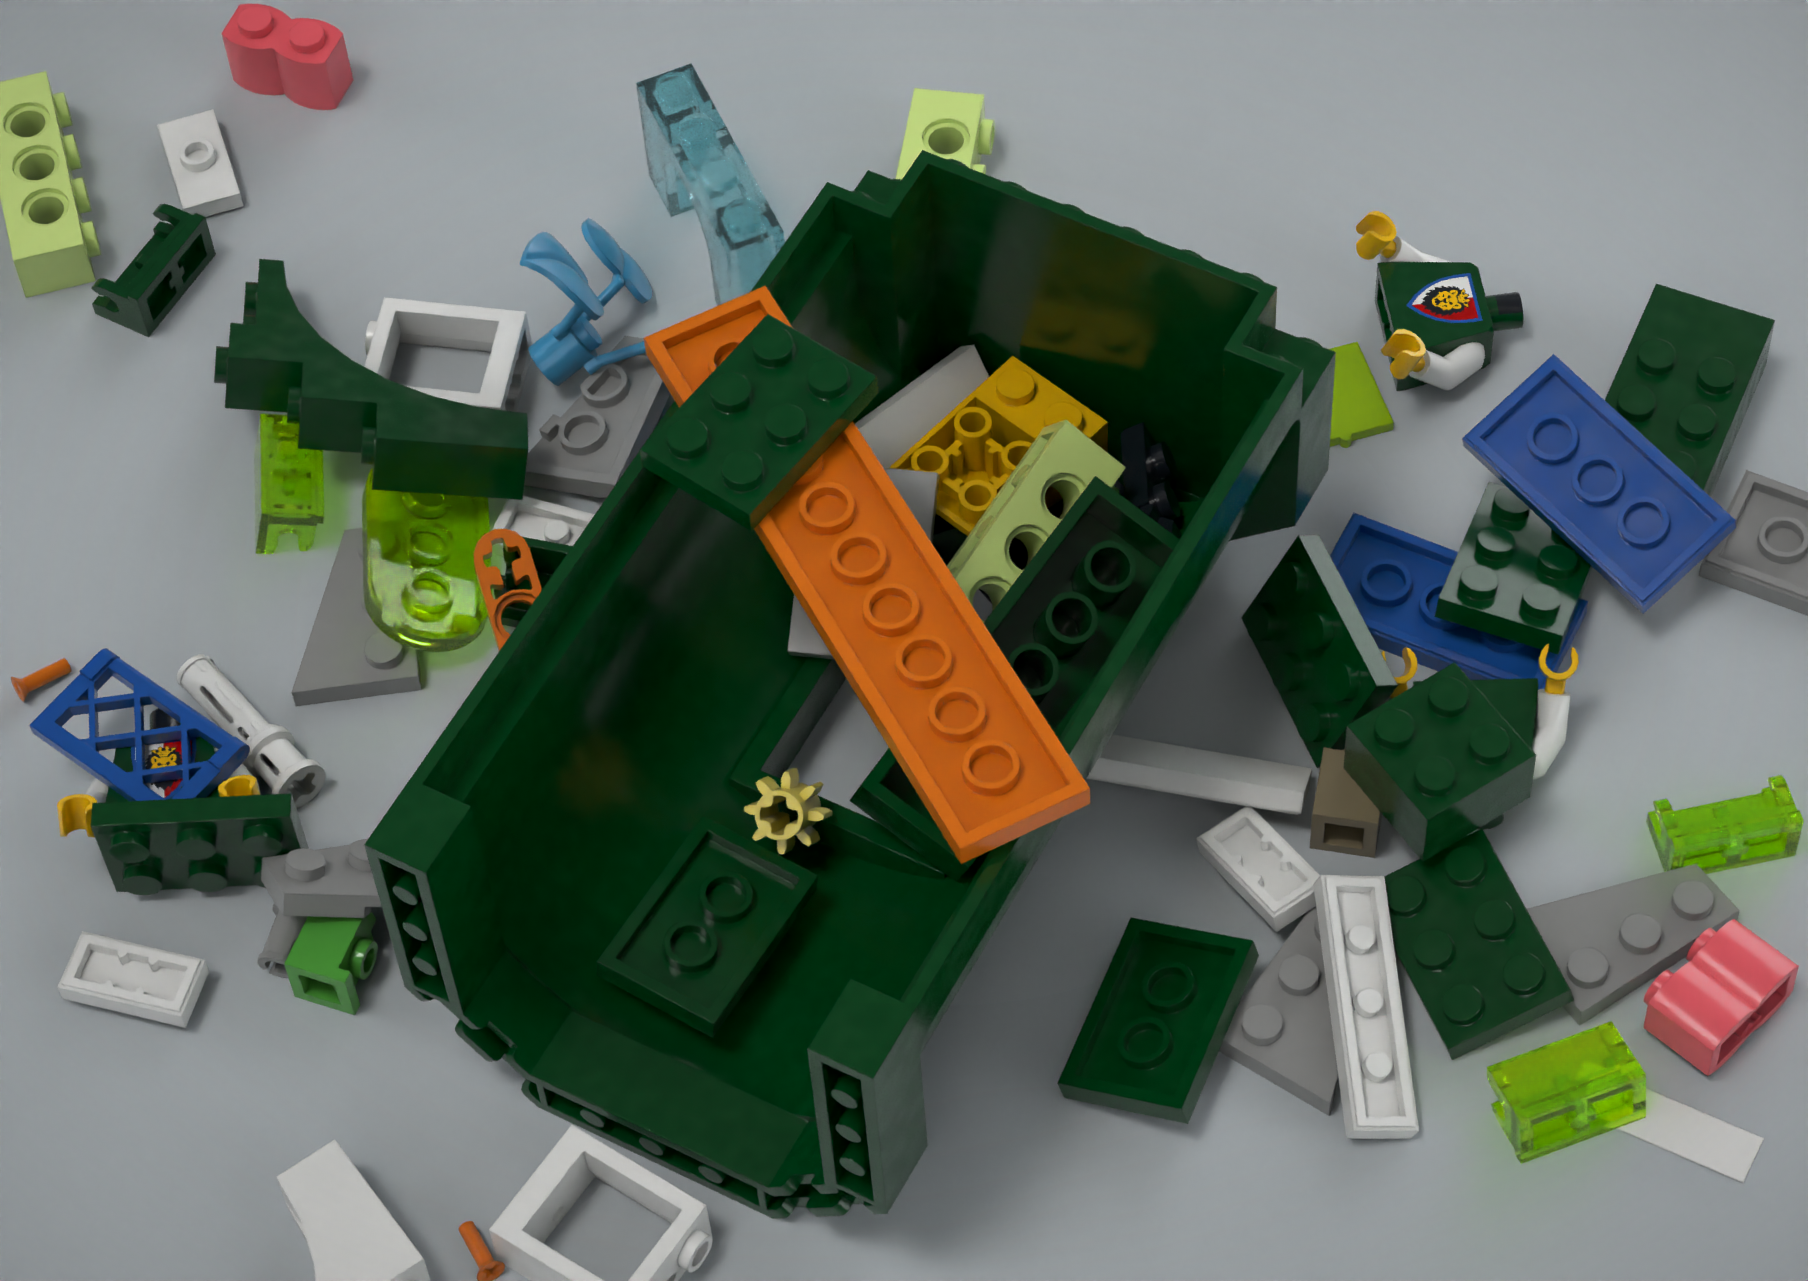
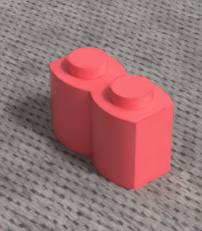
M240 4L221 33L233 80L251 92L263 95L285 94L291 101L303 107L316 110H332L337 108L353 82L343 33L327 22L311 18L291 19L284 12L267 5Z
M1735 919L1727 922L1717 932L1712 928H1708L1701 933L1688 951L1686 959L1689 962L1675 973H1672L1670 970L1663 971L1652 982L1644 996V1003L1648 1006L1643 1028L1707 1076L1718 1070L1739 1049L1748 1036L1761 1027L1781 1007L1793 992L1799 968L1797 964Z

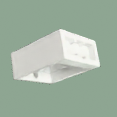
M384 297L378 320H371L366 330L365 351L367 359L364 367L389 380L399 343L491 352L480 394L407 387L431 396L476 407L517 412L531 358L528 348L532 345L525 311Z
M574 1125L569 1127L489 1229L497 1260L503 1262L504 1265L530 1281H604L544 1244L549 1235L596 1177L672 1223L628 1281H679L686 1270L692 1273L701 1266L713 1242L707 1205Z

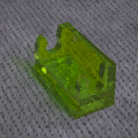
M260 414L254 453L255 554H273L278 546V536L285 533L298 535L299 550L307 551L314 543L317 523L323 524L324 522L323 450L298 449L299 424L287 423V415Z
M1782 775L1768 777L1770 787L1763 788L1761 793L1676 811H1673L1667 798L1653 801L1655 811L1648 812L1646 823L1664 872L1697 864L1706 874L1795 856L1804 820L1800 810L1796 808Z
M1612 1021L1487 1067V1080L1499 1099L1491 1103L1492 1110L1502 1130L1515 1149V1155L1521 1164L1646 1118V1073Z

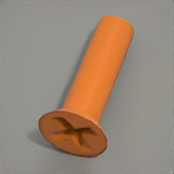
M63 658L22 679L11 677V682L17 695L24 702L29 692L70 673L71 667L68 661Z
M464 1222L458 1230L479 1267L477 1280L493 1281L503 1273L505 1265L503 1262L493 1259L474 1222Z

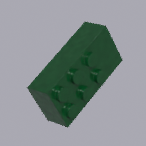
M1656 284L1605 398V401L1710 497L1766 367L1775 320Z

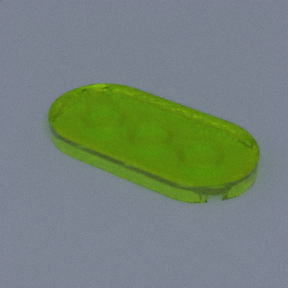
M372 469L370 470L362 494L364 603L372 621L388 637L413 649L427 652H445L464 647L481 634L486 625L488 614L474 570L473 553L481 537L490 532L488 498L372 490ZM491 557L484 560L486 567H491Z

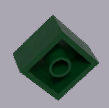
M1455 662L1347 725L1344 769L1422 862L1530 798L1536 754Z

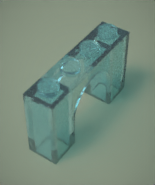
M692 63L637 82L636 88L649 177L671 217L695 209L707 244L714 296L717 305L719 306L751 292L785 243L783 229Z

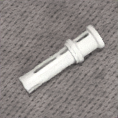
M198 654L193 656L181 666L177 673L178 684L187 690L219 727L249 745L250 752L243 765L253 776H260L272 789V794L292 793L297 809L310 802L319 793L325 782L326 774L324 768L315 760L306 759L294 747L295 740L288 729L277 724H269L247 698L217 668L214 661L208 655Z

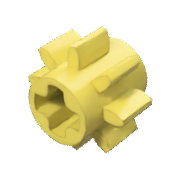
M791 768L783 773L781 787L769 776L756 782V786L763 796L759 801L744 806V812L755 815V821L758 826L752 837L755 841L765 837L777 840L778 853L785 854L793 849L795 835L808 847L820 840L819 834L813 828V825L817 821L832 816V810L821 807L820 799L817 795L823 787L821 781L810 786L800 783L797 768ZM786 800L787 808L798 812V819L791 823L789 814L779 812L778 803Z

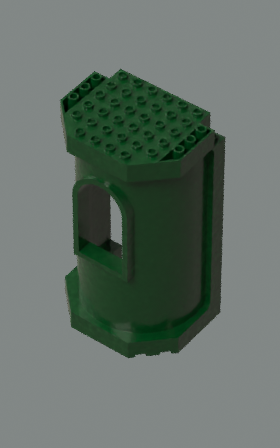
M922 150L902 180L890 179L868 170L854 191H849L827 182L751 290L754 291L766 285L793 329L877 376L878 394L853 420L854 423H857L960 346L974 345L989 377L1010 357L1014 356L1108 422V453L1121 464L1120 433L1124 429L1144 422L1156 444L1160 442L1167 444L1177 467V477L1171 479V487L1180 507V517L1174 519V522L1180 530L1182 537L1059 737V741L1084 780L1088 777L1228 542L1295 526L1328 471L1336 352L1322 347L1312 339L1296 337L1275 329L1276 286L1264 282L1253 274L1240 273L1206 260L1191 250H1180L1146 237L1134 228L1120 227L1089 215L1074 205L1061 204L1032 193L1017 183L1004 182L975 171L954 159H944ZM675 400L646 442L679 408ZM639 450L364 844L404 987L420 1001L425 1002L436 999L460 1019L455 1027L457 1035L486 1061L494 1062L503 1058L525 1078L521 1088L523 1094L537 1107L772 1219L786 1218L793 1212L795 1207L805 1206L816 1217L842 1216L849 1211L852 1204H863L874 1215L888 1214L928 1146L920 1054L1063 817L978 856L957 882L877 821L820 796L818 797L821 807L832 810V816L817 821L813 825V828L820 837L817 843L808 847L795 835L793 849L785 854H779L777 840L765 837L755 841L752 838L758 829L755 815L744 812V806L759 801L763 796L759 792L756 782L769 776L781 787L783 773L787 771L846 680V677L835 659L793 656L787 652L794 593L754 529L750 531L643 467ZM1122 472V474L1118 478V481L1124 486ZM936 514L932 544L947 566L968 536ZM786 800L778 803L779 812L789 814L790 823L798 819V812L787 808ZM703 815L818 875L817 890L713 1038L596 975L599 957Z

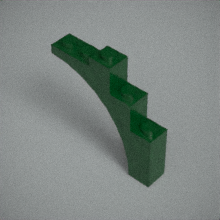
M259 259L258 282L246 281L243 324L230 323L229 347L216 346L214 383L226 384L225 408L286 412L287 423L299 424L298 449L361 453V464L373 465L372 490L523 500L528 457L527 413L476 407L431 396L388 380L354 362L323 339L299 312L287 287L284 261Z

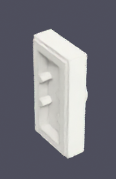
M213 109L157 125L183 211L192 215L197 213L207 217L243 207L241 194Z
M1243 807L1196 838L1199 853L1276 932L1316 907L1313 884L1320 875L1252 807Z
M82 931L57 988L62 999L186 1028L209 974V969L204 959Z

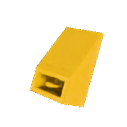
M1012 356L889 468L938 473L940 480L936 514L968 536L1044 427L1068 420L1108 453V422ZM1051 486L1048 487L1045 494L1047 508L1062 500L1060 493Z

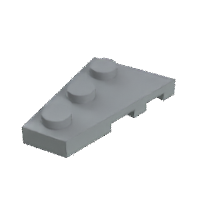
M407 522L344 530L291 692L295 706L422 690L411 543Z
M368 839L357 840L350 845L317 850L296 849L288 854L262 858L261 881L283 916L364 918L371 913L373 907H382L364 846Z
M1697 864L1527 908L1528 913L1571 989L1574 1001L1562 1007L1579 1026L1686 957L1689 949L1701 933L1708 928H1712L1717 932L1730 920H1737L1740 911Z

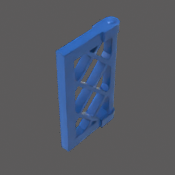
M107 648L100 650L79 671L80 674L29 725L34 735L128 801L165 800L148 788L146 784L182 778L183 787L171 799L207 798L223 780H227L246 760L250 752L249 745L226 732L124 662ZM112 676L134 691V693L98 698V690ZM155 705L181 723V725L144 730V706ZM134 707L135 732L99 737L98 712ZM89 713V738L78 739L62 728L72 716ZM201 737L219 750L208 761L191 763L190 738ZM181 739L182 765L146 769L145 744ZM135 746L136 771L125 772L102 756L99 751Z

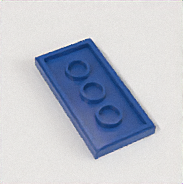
M1554 354L1462 438L1463 446L1642 614L1651 608L1736 528V520Z
M1353 512L1330 557L1379 649L1403 658L1402 650L1407 647L1414 652L1418 661L1417 664L1438 672L1455 662L1470 680L1538 678V690L1545 689L1546 677L1542 675L1538 664L1541 649L1434 617L1438 598L1456 559L1457 551ZM1580 599L1559 655L1548 652L1546 656V665L1552 672L1557 673L1587 613V600Z

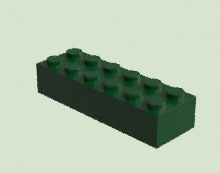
M1096 476L984 622V625L1058 739L1180 540ZM888 748L849 801L957 882L970 868L976 858L963 864L959 862L890 748Z

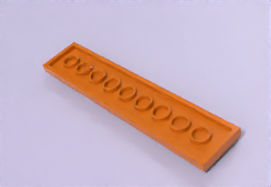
M766 285L644 337L646 355L678 407L692 395L767 314L792 327ZM852 421L754 530L959 862L963 864L1089 805L1090 787Z

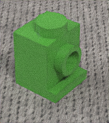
M372 912L364 918L307 917L284 963L295 997L356 1015L360 1007V1001L355 986L359 979L365 980L368 978L375 965L378 945L373 940L371 933L376 922Z

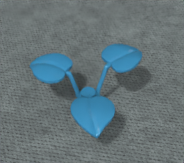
M590 218L586 219L581 225L583 236L596 256L613 273L611 283L598 297L588 285L587 277L563 245L550 233L541 232L534 236L526 245L520 260L521 266L528 267L548 278L575 303L559 324L528 348L529 354L539 370L557 386L561 385L582 367L592 375L602 366L646 353L643 341L597 356L596 349L603 342L589 321L591 319L596 321L604 315L603 307L624 285L642 304L647 303L652 298L653 291L648 278L637 262L620 248L614 238L603 227Z

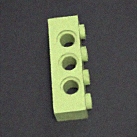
M46 71L0 82V200L13 262L26 298L95 282L91 257L101 255L93 221H82L81 214L92 210L83 177L73 179L72 170L82 168L74 135L64 136L62 128L73 126L64 92L53 94Z
M914 88L895 179H903L922 150L944 159L960 161L970 169L986 174V165L980 164L982 154H992L995 120L985 119L984 95Z
M1068 420L1046 426L1042 429L947 565L972 606L975 592L981 589L990 597L993 611L1023 572L1010 559L1009 546L1014 537L1021 540L1027 548V566L1095 476L1119 493V489L1114 484L1126 467ZM1049 486L1055 488L1063 499V512L1059 518L1053 516L1045 504V494Z

